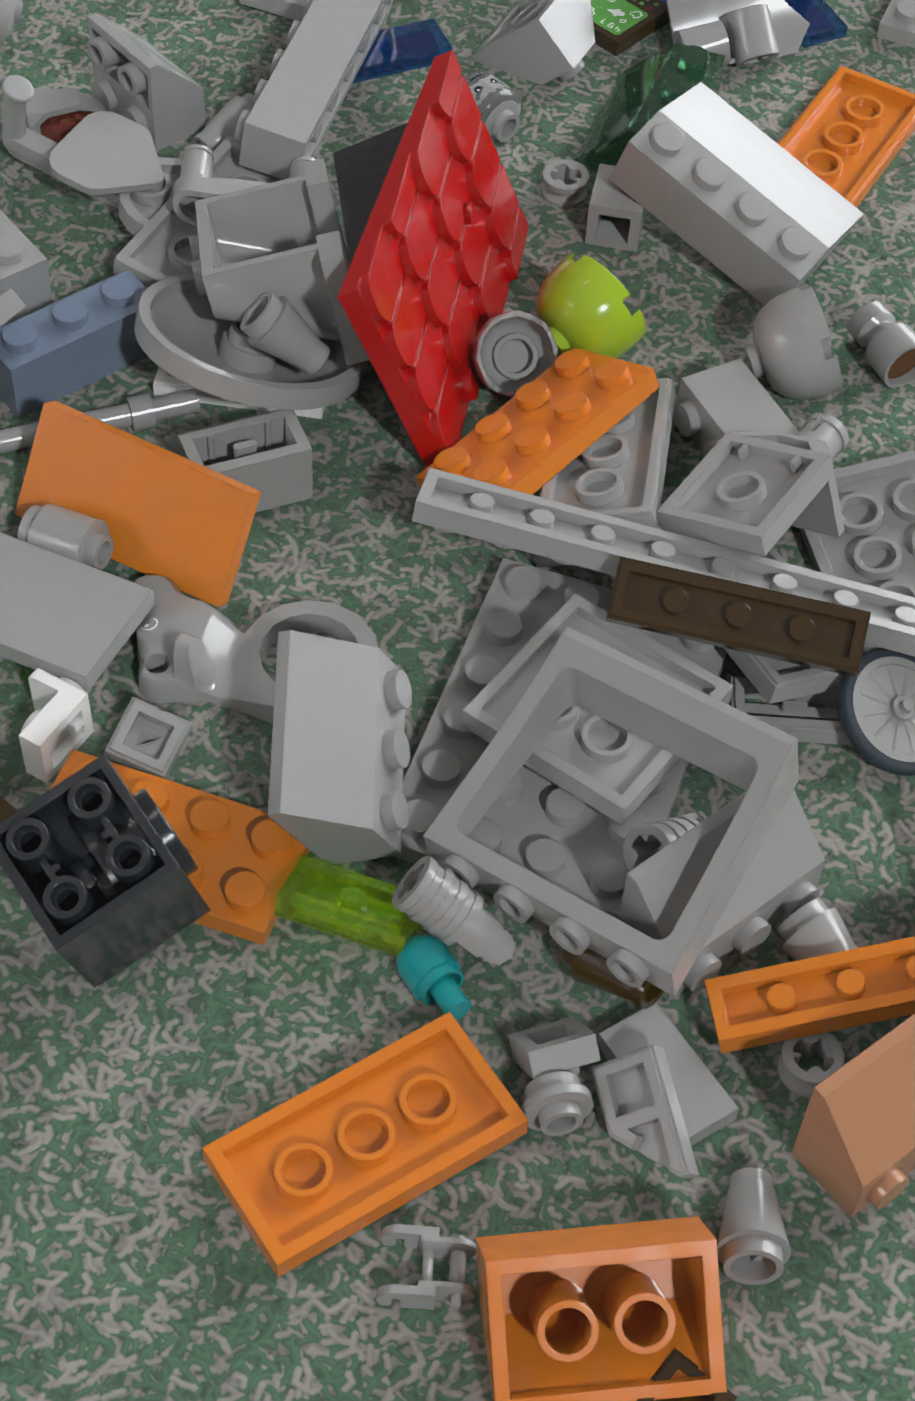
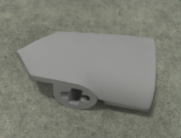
M666 0L675 51L684 75L736 63V66L740 67L794 55L798 52L810 25L807 20L784 0Z

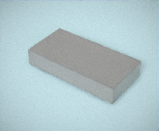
M657 1003L647 1009L639 1010L598 1034V1048L608 1061L652 1044L664 1048L691 1146L736 1120L739 1111L738 1106Z

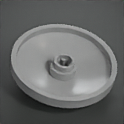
M193 273L162 279L148 287L139 300L134 332L142 350L154 363L170 375L211 395L262 408L306 410L322 408L341 402L350 397L360 385L366 361L347 365L341 341L318 337L330 348V353L324 364L314 374L309 376L299 368L249 344L248 335L240 329L241 323L214 317L207 294L200 296Z

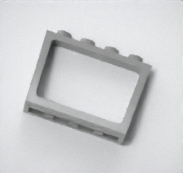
M567 627L511 714L423 835L428 856L435 859L441 867L451 871L454 877L467 883L469 888L473 889L477 885L493 894L496 906L510 919L518 923H525L532 916L550 926L549 932L552 938L568 952L581 955L589 948L607 958L606 964L611 973L626 985L639 988L646 980L675 997L799 781L798 738L581 632ZM569 707H582L747 791L673 931L664 939L656 940L468 837L561 714Z

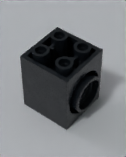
M105 754L0 822L1 866L54 949L94 988L108 981L211 911L188 877L198 870L197 864L146 789H141L133 795Z

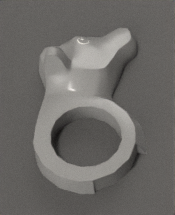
M145 575L134 582L152 589L155 605L136 629L139 693L153 703L194 700L210 702L273 724L275 681L263 669L262 660L269 648L278 641V632L294 630L299 632L328 633L340 640L378 647L376 634L357 613L336 603L306 600L282 604L258 617L239 631L230 619L212 606L185 596L176 583L168 577Z

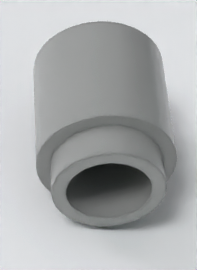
M51 503L43 507L39 505L30 507L22 517L17 533V539L99 570H103L108 565L114 548L113 538L110 536L109 527L104 520Z

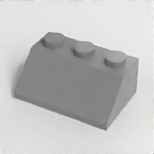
M286 630L278 632L268 816L326 864L337 865L401 855L402 829L407 827L409 818L408 806L403 794V769L407 768L410 762V747L405 734V709L411 705L412 690L407 674L400 670L378 647Z
M795 790L792 791L676 995L687 987L692 992L703 989L706 986L705 980L716 977L724 960L737 951L743 956L752 953L769 936L772 929L771 926L786 915L789 917L803 905L819 897L820 891L817 889L825 858ZM747 791L629 871L626 876L618 920L653 939L659 940L668 937L700 882ZM665 991L662 993L668 1001L674 998V996Z

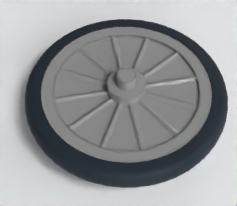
M884 648L870 650L862 654L858 675L855 677L843 675L838 692V710L843 729L854 748L868 762L892 774L913 776L915 775V657Z

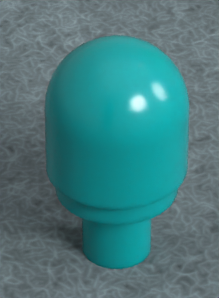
M428 934L414 935L403 942L397 952L396 968L401 979L415 998L420 1001L422 1000L428 1006L437 1003L444 1014L450 1011L456 1020L466 1015L472 1004L460 988L464 980L461 965L446 945L440 942L437 937Z

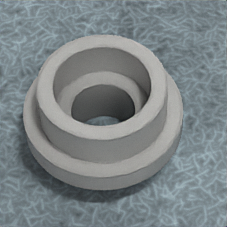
M559 1071L544 1074L526 1086L524 1090L525 1101L522 1104L521 1110L529 1119L528 1127L530 1129L542 1131L545 1135L560 1136L579 1128L583 1123V1119L591 1113L594 1103L590 1090L580 1084L577 1075L571 1072Z

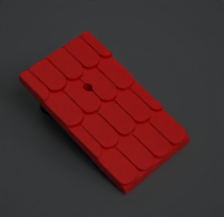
M453 50L434 57L408 123L333 153L350 264L337 298L426 468L434 462L440 452L453 447L461 440L469 402L477 399L481 384L471 357L475 336L488 319L503 314L509 284L511 281L518 279L529 224L522 208H518L519 201L503 164L500 165L501 160L484 121H481V113L465 76H461L462 69Z

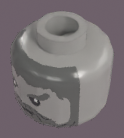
M477 71L464 75L481 113V121H484L493 143L498 140L500 142L510 140L517 132L520 124L521 104L519 96L512 88L491 73Z

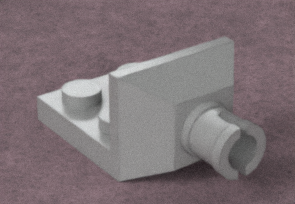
M814 413L804 423L803 428L797 435L774 430L727 432L657 510L661 530L762 556L767 555L790 526L840 537L845 528L832 460L848 445L849 436L846 428L832 415L828 414L823 419L822 413Z

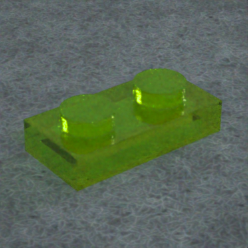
M304 855L296 864L276 898L275 916L398 956L404 950L409 938L414 936L420 927V924L410 920L407 914L398 911L392 906L391 901L397 888L396 885Z

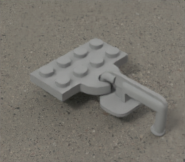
M9 75L2 82V142L7 151L18 160L103 203L118 208L121 221L127 231L134 235L132 240L114 258L113 274L116 275L129 269L146 288L165 278L192 274L191 262L194 259L189 236L197 235L198 229L197 226L189 224L178 217L172 205L173 187L175 181L180 177L182 158H158L151 133L147 128L120 114L109 111H98L87 115L57 143L26 127V104L34 95V88L29 80L20 75ZM230 135L213 151V177L242 179L267 183L283 180L239 165L242 142L235 140Z

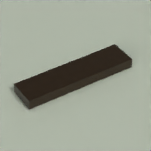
M620 556L605 621L855 677L858 675L871 612Z

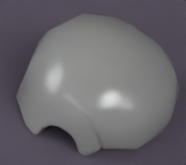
M520 310L508 311L488 319L475 336L471 357L475 372L486 387L495 393L513 398L521 386L532 382L554 364L555 359L558 357V346L551 330L544 321Z

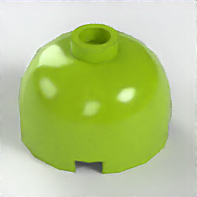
M569 253L552 269L542 283L536 300L537 318L544 321L551 330L558 346V356L573 348H578L618 359L638 343L647 331L645 318L641 310L639 309L631 316L628 308L623 303L630 295L628 290L607 268L592 257L584 254L577 261H574V253Z

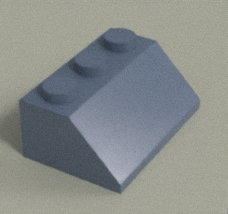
M128 269L0 327L1 400L19 418L42 407L44 402L55 401L147 357L137 342L134 332L139 300L147 288Z

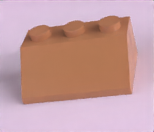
M915 1014L814 1087L791 1153L850 1217L854 1216L869 1203H872L877 1210L887 1206L905 1189L909 1183V1178L906 1175L915 1169Z

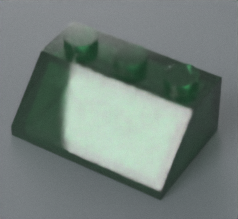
M676 42L623 71L574 161L598 172L599 164L616 166L628 142L660 109L700 82L719 95L725 55L707 51L700 46H688Z

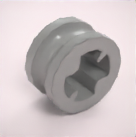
M559 159L545 166L542 174L543 185L541 193L546 202L560 208H572L579 206L586 200L589 171L584 165L569 159Z
M829 1032L786 1040L783 1043L781 1054L778 1058L777 1071L780 1080L793 1093L811 1098L815 1086L844 1066L845 1053L841 1043ZM816 1053L824 1059L821 1068L814 1066L807 1072L798 1066L800 1057L808 1059Z

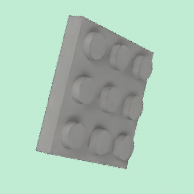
M574 593L463 709L462 726L490 743L537 675L567 627L581 632L726 704L731 700L734 685L636 628L606 622V610ZM572 706L561 714L524 765L615 822L623 825L681 758L582 707Z

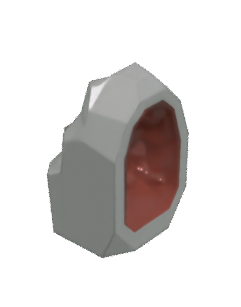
M44 85L34 88V95L26 104V127L59 143L84 117L94 112L106 110L103 104L91 94L82 93L71 87L51 89Z

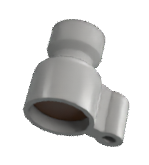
M872 301L861 306L850 318L848 332L861 347L866 348L865 353L868 364L890 388L915 382V331L908 324L896 322L893 314L880 301Z

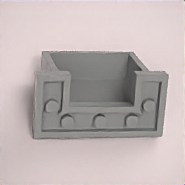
M324 158L302 163L304 175L195 201L198 234L189 236L194 259L191 262L198 293L200 296L207 294L215 318L241 323L250 306L264 293L271 292L277 298L286 296L317 337L341 341L347 365L370 360L337 298L350 264Z

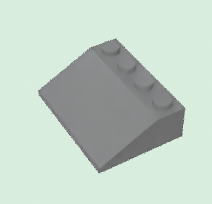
M702 82L660 109L628 142L609 178L763 305L785 291L802 286L864 215Z

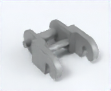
M393 1224L384 1227L381 1232V1242L384 1245L394 1246L396 1245V1239H403L405 1248L420 1249L423 1256L422 1275L417 1286L388 1284L379 1287L376 1294L377 1303L382 1306H389L392 1303V1299H398L401 1308L434 1310L435 1300L450 1301V1305L454 1307L461 1306V1302L473 1300L475 1298V1289L465 1284L466 1258H471L477 1254L476 1243L465 1239L463 1235H455L454 1238L439 1237L440 1227ZM434 1257L450 1258L449 1282L432 1281Z

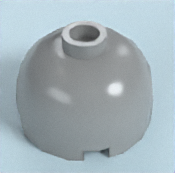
M805 284L770 299L758 311L752 324L754 343L744 346L753 375L756 378L765 375L773 391L791 399L808 400L843 390L837 356L832 357L828 340L831 338V334L813 288L809 287V284Z

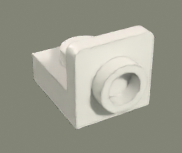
M37 668L28 677L35 711L27 718L18 736L26 772L48 783L64 765L73 749L77 750L94 732L88 693L75 681L67 677L57 678Z

